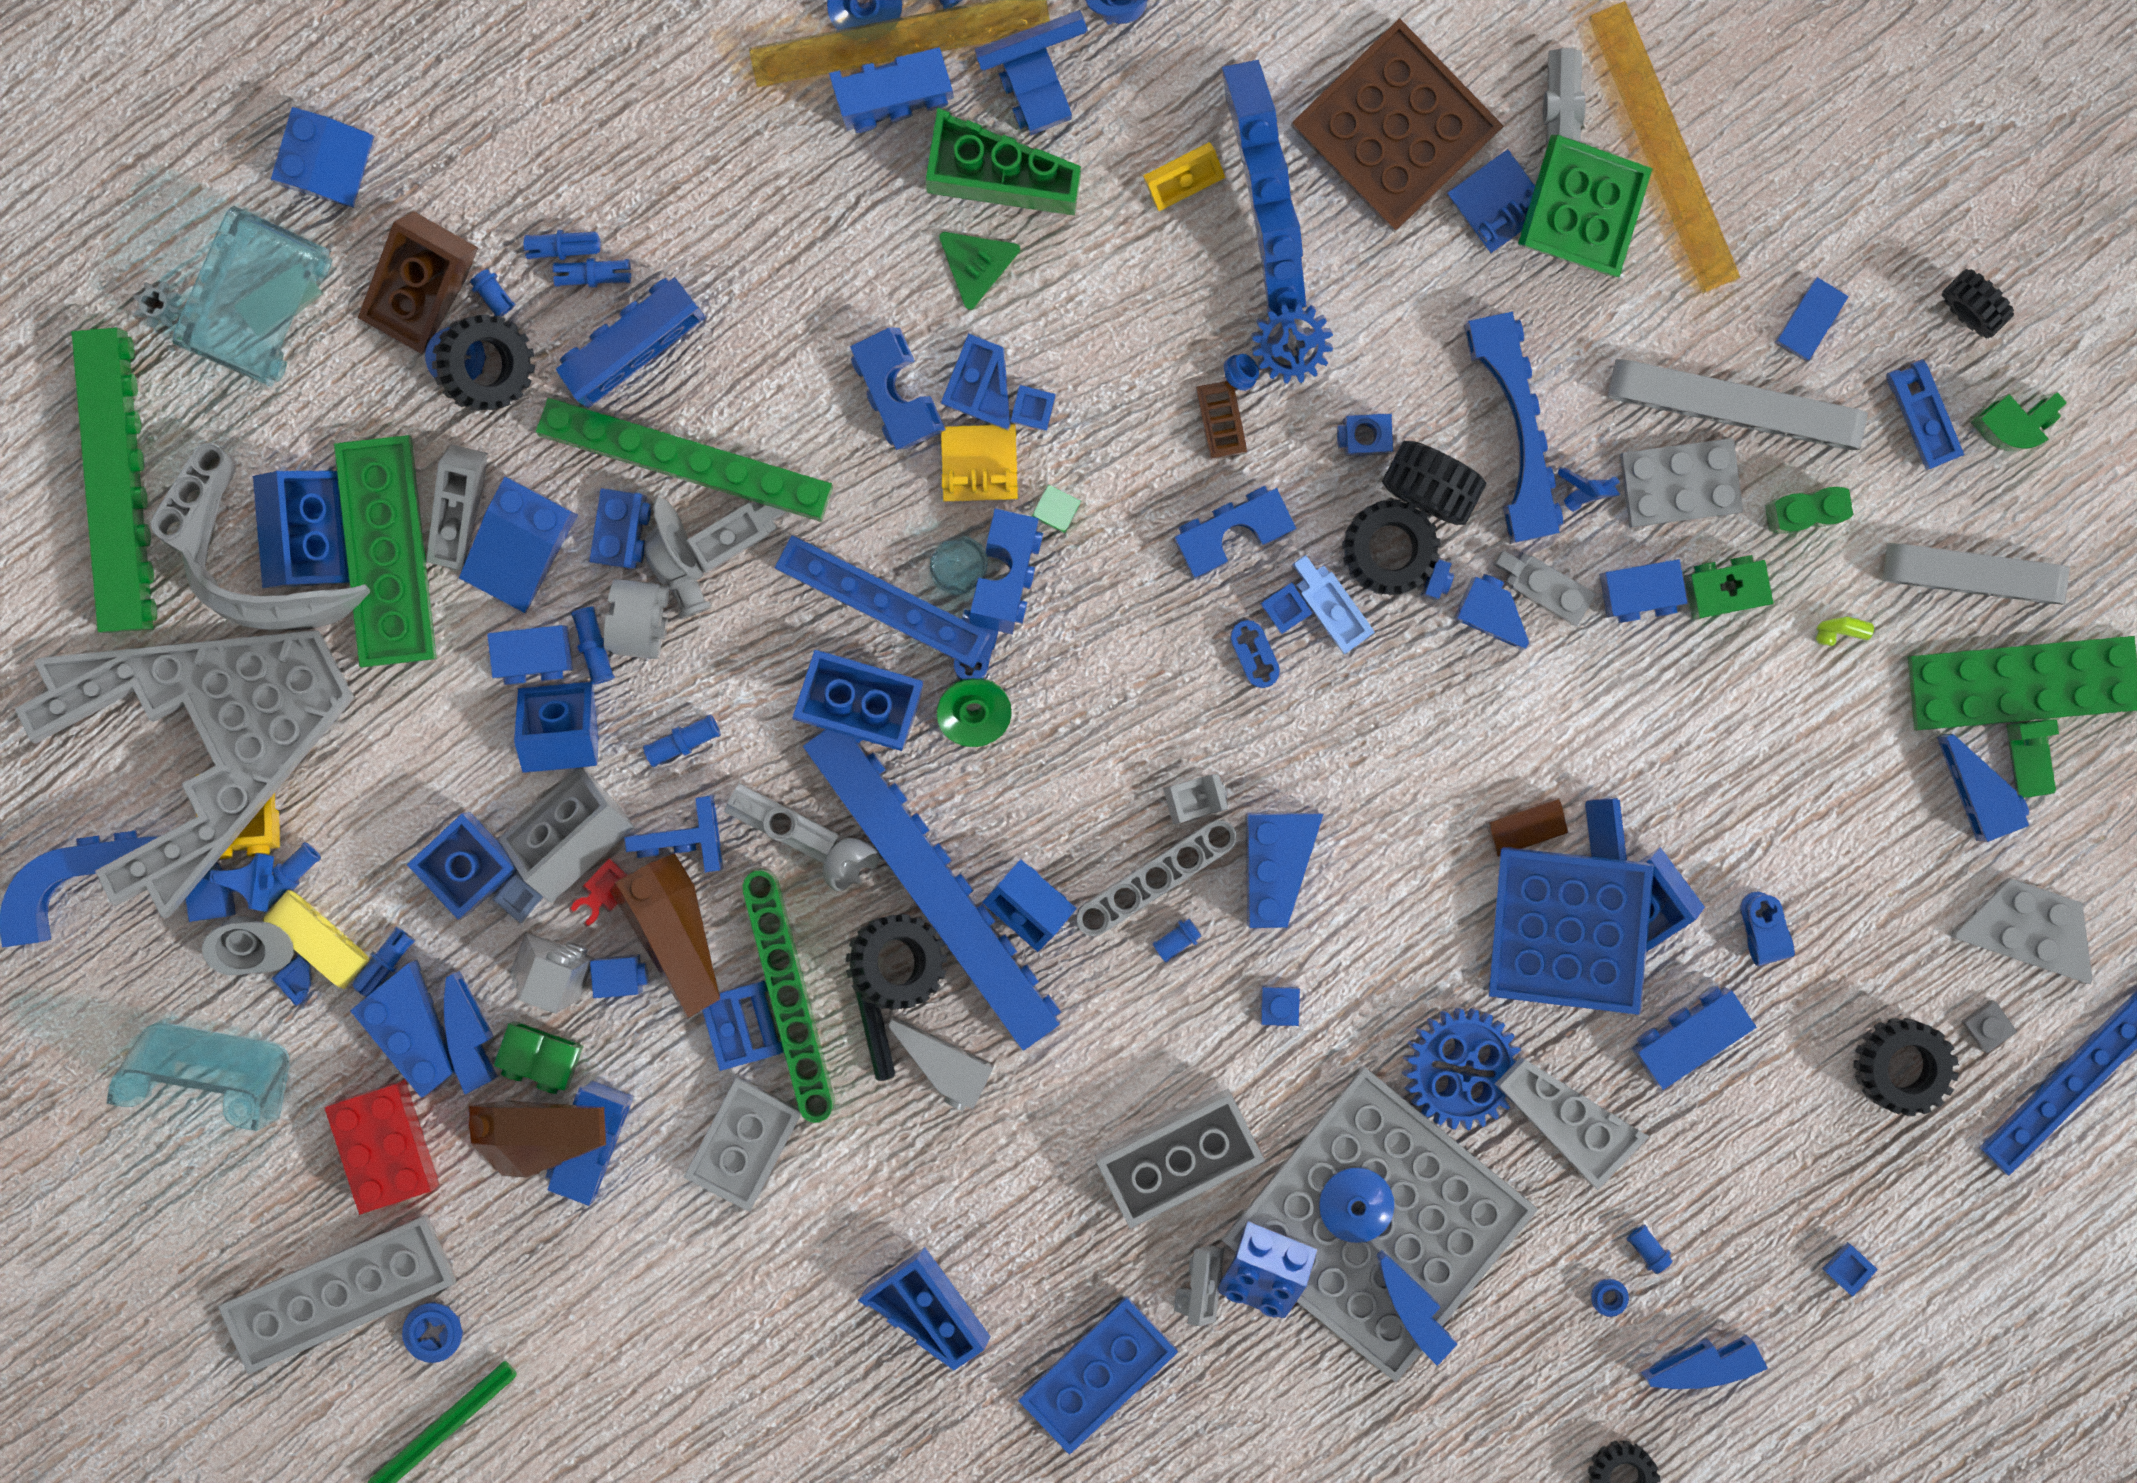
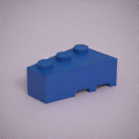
M940 47L896 57L894 59L895 62L875 67L874 63L861 66L862 72L843 78L840 70L829 73L847 131L854 129L855 133H862L876 128V122L890 118L891 122H898L913 116L912 111L926 107L927 111L937 110V107L941 109L949 104L948 100L954 98V93Z
M1246 813L1247 926L1249 928H1288L1321 825L1323 813Z
M417 959L405 965L351 1009L350 1012L418 1095L423 1098L455 1074V1070L448 1050L445 1030L439 1022L433 1006L434 1001L431 993H428Z
M593 1080L585 1087L578 1089L572 1105L604 1107L606 1145L582 1156L564 1161L556 1167L548 1168L545 1178L550 1179L548 1191L590 1206L595 1201L632 1104L633 1095Z
M926 1247L866 1287L858 1299L866 1307H872L887 1318V1322L893 1327H899L916 1339V1343L954 1371L984 1351L991 1338Z

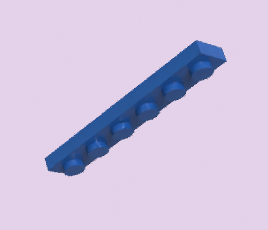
M791 535L775 566L776 570L971 668H974L990 637L988 632Z

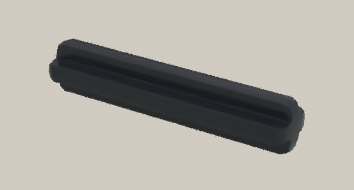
M855 992L875 1079L877 1081L892 1079L895 1076V1069L881 1009L875 1007L874 1003H867L861 999L863 996L861 992Z

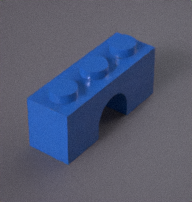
M888 327L850 346L854 355L851 357L852 365L856 373L865 379L869 388L866 392L868 401L875 411H879L884 425H882L883 434L891 446L894 445L896 450L908 449L946 430L931 396H920L908 402L901 398L896 390L895 382L900 370L915 362L900 328Z
M1263 486L1245 495L1248 502L1236 508L1230 502L1213 510L1214 518L1203 524L1197 518L1178 527L1181 534L1176 536L1174 541L1193 579L1228 562L1222 548V538L1224 533L1232 527L1241 526L1249 529L1255 535L1260 547L1296 529L1277 488L1268 491L1267 487Z
M1000 509L994 510L985 556L1003 561L1008 566L1010 573L1000 580H987L978 577L970 611V624L1012 635L1015 622L1023 624L1027 602L1021 600L1023 588L1031 589L1036 567L1029 566L1032 553L1039 555L1044 534L1037 531L1039 518Z

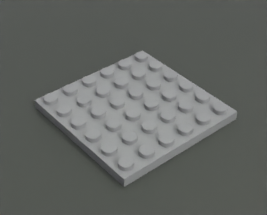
M1363 1066L1222 1237V1241L1236 1252L1243 1228L1249 1221L1317 1249L1307 1287L1297 1302L1394 1382H1397L1422 1350L1405 1328L1390 1300L1377 1259L1379 1251L1382 1249L1438 1302L1441 1308L1432 1317L1443 1326L1533 1217L1538 1208ZM1355 1167L1369 1169L1380 1175L1389 1185L1394 1197V1213L1389 1226L1375 1239L1362 1243L1347 1242L1333 1235L1325 1226L1319 1210L1320 1195L1327 1181L1336 1173ZM1356 1201L1351 1206V1211L1355 1214H1360L1365 1209V1204L1362 1201Z

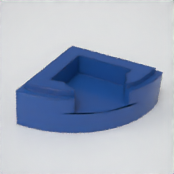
M300 954L272 977V980L295 1006L300 1005L304 1001L312 982L310 964Z

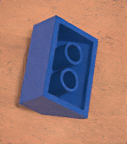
M274 471L253 476L262 588H289L350 583L337 471Z
M814 650L792 719L902 751L911 731L921 699L923 681Z

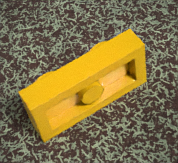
M1210 142L1143 175L1152 201L1158 211L1226 178L1217 153Z

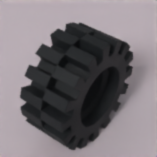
M1964 269L1942 291L1945 304L1951 307L1950 311L1953 314H1957L1959 316L1958 319L1962 323L1965 322L1970 330H1975L1981 337L1984 335L1985 338H1992L2014 316V309L2009 305L2010 301L2002 296V291L1995 289L1990 280L1986 281L1982 274H1976L1972 269Z
M1623 1440V1444L1613 1441L1610 1442L1611 1447L1606 1448L1605 1445L1599 1449L1602 1453L1599 1456L1594 1454L1591 1459L1594 1464L1589 1466L1588 1473L1591 1476L1589 1483H1611L1610 1476L1613 1469L1621 1464H1630L1637 1469L1638 1480L1636 1483H1661L1656 1463L1641 1446L1637 1444L1634 1446L1630 1441Z

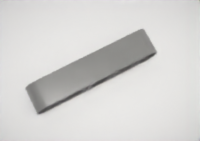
M1888 543L1882 581L2064 605L2070 567L1915 545Z
M1214 819L1207 822L1080 906L1077 912L1079 929L1089 936H1098L1105 933L1229 852L1236 843L1235 829L1230 823L1222 819ZM1216 826L1225 827L1229 833L1227 843L1221 847L1211 845L1208 839L1210 830ZM1184 847H1193L1198 853V859L1191 867H1183L1177 861V854ZM1153 867H1160L1167 874L1165 883L1158 888L1149 886L1145 880L1146 873ZM1121 888H1129L1135 893V901L1128 908H1121L1114 902V895ZM1096 908L1104 914V921L1101 926L1089 928L1083 923L1082 917L1088 909Z

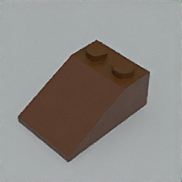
M415 211L394 221L358 319L418 353H425L430 339L436 334L466 281L478 247Z

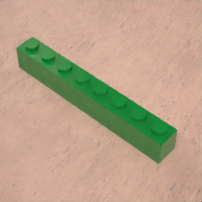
M117 327L71 331L97 632L118 633L154 630L153 621L157 620V605L155 600L151 599L150 584L154 582V569L151 561L147 560L146 546H150L151 533L148 524H144L143 509H146L148 505V498L145 487L141 486L140 471L144 470V456L142 450L138 449L137 434L141 432V420L139 413L134 410L133 399L138 394V384L136 376L131 374L130 359H134L135 356L134 343L132 338L128 337L127 331Z

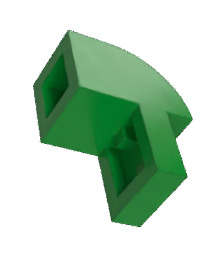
M2058 392L2046 395L2029 411L2025 412L2014 398L2007 394L1998 397L1970 423L1992 446L2004 451H2022L2039 446L2049 440L2040 427L2045 430L2053 425L2061 417L2058 411L2067 402Z

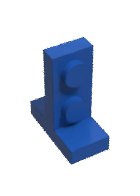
M714 795L695 798L699 827L624 837L626 852L636 851L637 858L658 856L659 848L673 846L674 853L696 851V843H701L705 873L724 869Z

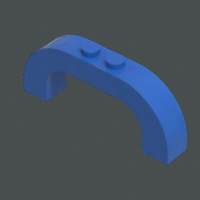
M135 830L113 833L114 841L100 843L99 835L76 838L77 846L52 850L30 861L13 878L1 904L0 937L2 948L51 940L48 919L49 902L55 890L63 882L77 876L96 874L95 871L162 835L137 838V831ZM217 861L186 897L189 922L236 915L233 892L224 886L209 882L211 870H223Z

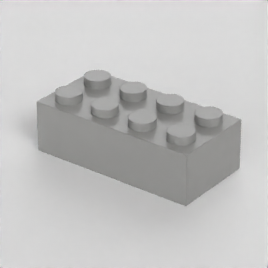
M1229 1088L1095 1155L1096 1163L1130 1229L1265 1161Z

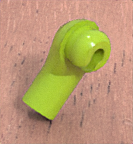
M1848 616L1822 621L1816 628L1818 630L1816 642L1821 645L1834 646L1837 641V634L1867 641L1873 635L1874 625L1871 622Z

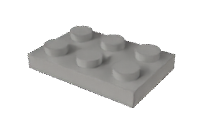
M1734 438L1620 454L1629 528L1743 513Z
M737 1076L684 1178L750 1212L801 1116L799 1108Z

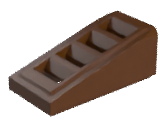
M1228 381L1197 386L1196 392L1209 460L1246 454L1248 451L1235 388ZM1227 392L1228 399L1207 403L1206 396ZM1230 407L1231 414L1210 417L1209 410ZM1233 422L1234 428L1213 432L1212 425ZM1230 436H1235L1236 443L1216 446L1215 439Z

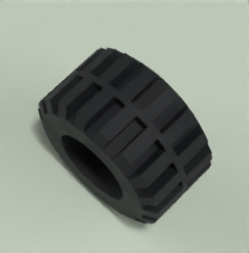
M484 314L456 321L450 325L449 330L442 332L439 336V339H441L440 343L434 346L433 353L436 354V361H432V369H437L438 374L437 377H434L437 385L444 387L445 390L442 393L447 398H453L455 404L460 407L470 408L469 410L480 411L495 410L511 405L510 402L518 400L524 395L522 390L529 388L532 382L528 377L530 373H534L535 365L530 364V357L535 355L533 348H527L526 342L530 340L526 334H520L517 331L519 327L515 323H507L505 318ZM479 340L491 343L498 350L502 360V369L499 377L493 384L486 386L479 385L470 378L464 362L469 346Z
M1403 441L1382 480L1385 488L1406 503H1413L1417 509L1424 510L1427 514L1454 525H1466L1487 485L1482 476L1469 466L1439 450L1416 441Z
M1396 499L1391 501L1383 500L1368 506L1353 518V521L1345 531V540L1342 542V549H1344L1345 555L1343 560L1350 570V576L1356 579L1361 587L1374 591L1373 593L1379 595H1398L1417 588L1424 583L1423 581L1427 577L1431 576L1434 571V564L1439 560L1438 547L1441 545L1440 538H1437L1435 533L1437 530L1435 523L1431 524L1427 518L1429 515L1424 510H1418L1415 508L1416 505L1410 502L1404 503ZM1392 525L1401 528L1411 540V558L1400 569H1383L1371 557L1369 551L1370 539L1375 531L1384 526Z
M906 914L877 918L870 921V924L862 926L857 931L859 935L856 938H852L849 944L852 949L851 953L846 954L845 961L850 962V970H846L848 978H853L854 984L851 986L854 991L861 992L863 995L861 999L867 1003H874L875 1007L881 1009L912 1008L916 1004L929 1000V995L936 993L940 988V985L937 984L939 979H944L946 970H942V963H947V954H941L940 948L944 947L942 939L935 938L934 934L937 931L932 926L926 927L924 920L918 917L911 918L910 915ZM890 940H899L906 944L914 958V969L910 978L905 983L899 985L888 982L882 976L878 967L879 952L883 945Z
M1892 1018L1888 1019L1887 1024L1879 1022L1874 1025L1876 1031L1873 1033L1867 1031L1862 1038L1866 1042L1864 1046L1857 1045L1855 1052L1860 1054L1859 1060H1853V1068L1859 1070V1075H1856L1855 1078L1857 1083L1864 1087L1862 1092L1866 1097L1872 1099L1875 1104L1899 1115L1902 1113L1906 1116H1916V1112L1921 1114L1932 1112L1930 1108L1932 1105L1938 1108L1945 1103L1941 1098L1944 1094L1951 1096L1954 1089L1949 1087L1951 1080L1958 1081L1959 1073L1953 1071V1066L1959 1065L1958 1057L1951 1055L1954 1047L1951 1042L1944 1040L1945 1035L1939 1030L1913 1019L1904 1018V1020ZM1913 1045L1918 1048L1922 1055V1072L1914 1083L1898 1088L1890 1080L1888 1072L1889 1062L1896 1051L1902 1047Z

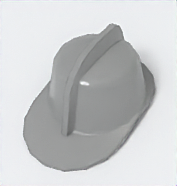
M657 498L653 506L657 525L647 535L644 544V556L648 565L662 584H667L685 575L699 580L703 577V569L686 542L688 537L677 512L666 499Z
M236 916L226 920L220 927L213 929L206 936L202 945V952L206 963L215 971L226 975H243L282 969L290 963L294 954V948L289 935L280 927L268 922H258L247 916Z

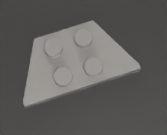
M2007 878L1995 890L1994 895L1989 900L1983 901L1974 910L1975 913L1961 927H1957L1952 932V938L2090 985L2093 980L2083 903L2047 890Z

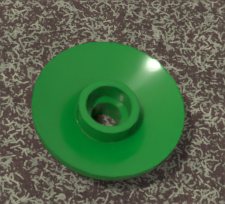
M984 678L957 681L944 691L937 705V720L941 731L954 743L966 747H980L996 741L1007 730L1012 716L1011 703L1006 692L995 682ZM972 703L980 705L974 711L967 709V706Z

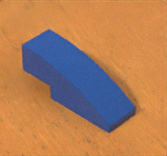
M461 972L453 973L446 977L444 1025L452 1064L466 1095L498 1077L482 1046V1043L490 1040L494 1035Z
M1381 1249L1377 1254V1259L1390 1300L1405 1328L1420 1349L1438 1366L1458 1345L1454 1337L1432 1317L1441 1307L1424 1288Z
M1745 1335L1717 1350L1706 1338L1642 1371L1641 1374L1651 1387L1700 1389L1721 1386L1746 1379L1767 1370L1768 1367L1755 1342Z

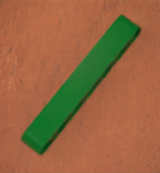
M758 869L748 874L744 879L742 885L743 895L799 1111L807 1121L820 1123L826 1120L833 1111L835 1097L779 880L772 871ZM756 876H762L769 880L771 889L767 896L760 897L753 892L751 883ZM771 912L778 916L780 920L778 931L770 933L762 928L761 917L764 913ZM782 949L788 954L789 965L786 968L779 969L772 965L770 954L773 950ZM790 985L797 989L799 993L798 1002L788 1005L781 1001L779 997L781 987ZM793 1022L803 1023L808 1029L807 1039L803 1041L794 1040L789 1034V1025ZM809 1058L816 1062L817 1074L812 1077L803 1076L798 1070L799 1060ZM817 1094L822 1096L827 1102V1109L821 1113L812 1112L807 1105L809 1096Z

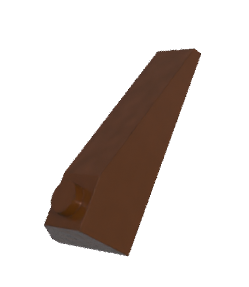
M673 853L651 862L615 882L610 890L612 896L686 1018L692 1017L719 1001L720 995L695 886L676 854Z

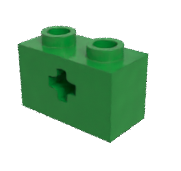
M1753 555L1730 559V567L1717 569L1716 562L1693 566L1694 574L1684 576L1692 620L1774 604L1766 561L1754 562ZM1726 580L1728 582L1734 581L1735 589H1731L1729 592L1721 591L1720 584L1725 583Z

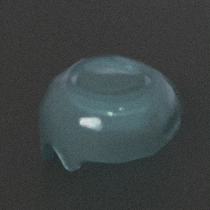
M962 536L953 541H944L936 548V551L930 558L929 575L938 589L951 595H964L976 590L978 577L985 578L988 556L982 545L968 536Z

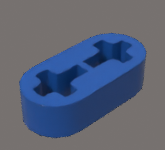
M1249 620L1239 622L1232 629L1230 640L1245 676L1250 684L1255 687H1270L1279 678L1280 668L1261 626L1256 622ZM1245 626L1248 631L1255 630L1258 637L1253 639L1257 651L1252 654L1246 643L1239 644L1237 638L1242 635L1240 629ZM1259 655L1264 665L1270 664L1273 668V671L1268 673L1270 680L1264 682L1261 677H1253L1252 672L1257 669L1253 657Z

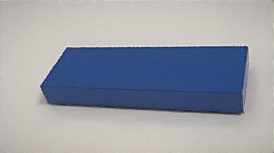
M1081 10L975 48V53L981 70H987L1085 34L1088 29Z

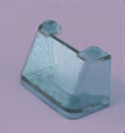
M232 206L221 222L173 334V344L272 387L274 382H279L285 373L287 361L283 360L284 353L280 348L309 282L313 283L319 277L324 279L327 276L332 265V258H330L332 251L237 206Z
M155 1023L146 1027L141 1032L112 1077L106 1104L134 1107L152 1096V1090L156 1085L160 1083L225 1094L223 1101L225 1119L235 1127L258 1131L280 1119L290 1057L282 1045L274 1042L169 1023Z

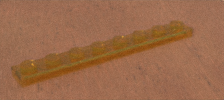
M988 0L749 47V53L758 88L829 74L839 70L859 68L870 63L875 65L894 61L896 57L939 47L941 51L996 41L1048 22L1050 17L1047 0Z
M1626 1L1590 15L1588 18L1648 163L1653 168V175L1703 294L1741 278Z

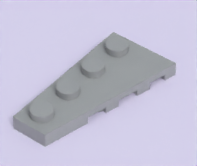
M1521 1057L1495 1083L1501 1092L1561 1155L1597 1190L1649 1138L1648 1135L1632 1127L1619 1117L1603 1109Z

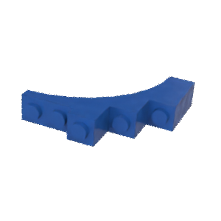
M1259 59L1223 66L1225 97L1246 177L1262 264L1267 306L1277 313L1281 311V301H1285L1288 309H1293L1296 300H1299L1302 308L1307 307L1301 258L1303 256L1300 224L1291 200L1288 167L1279 143L1276 109Z

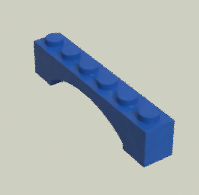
M1513 311L1470 320L1464 325L1471 361L1479 360L1496 379L1508 401L1517 430L1519 442L1518 480L1511 505L1503 507L1510 544L1560 533L1559 526L1563 525V515L1560 504H1554L1551 489L1556 487L1552 467H1546L1543 452L1548 451V445L1544 430H1538L1535 416L1540 415V407L1536 393L1530 394L1527 379L1532 378V369L1528 356H1522L1520 342H1524L1522 323L1520 319L1515 320Z

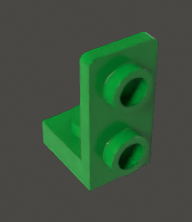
M2042 719L2006 725L2017 795L2029 798L2054 794L2056 786L2048 736L2059 735L2057 719Z

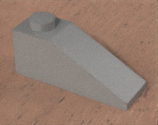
M451 444L438 462L426 562L462 571L467 559L484 486L488 453Z
M893 1016L889 1028L938 1092L946 1096L944 1102L964 1111L966 1106L974 1109L993 1070L994 1064Z

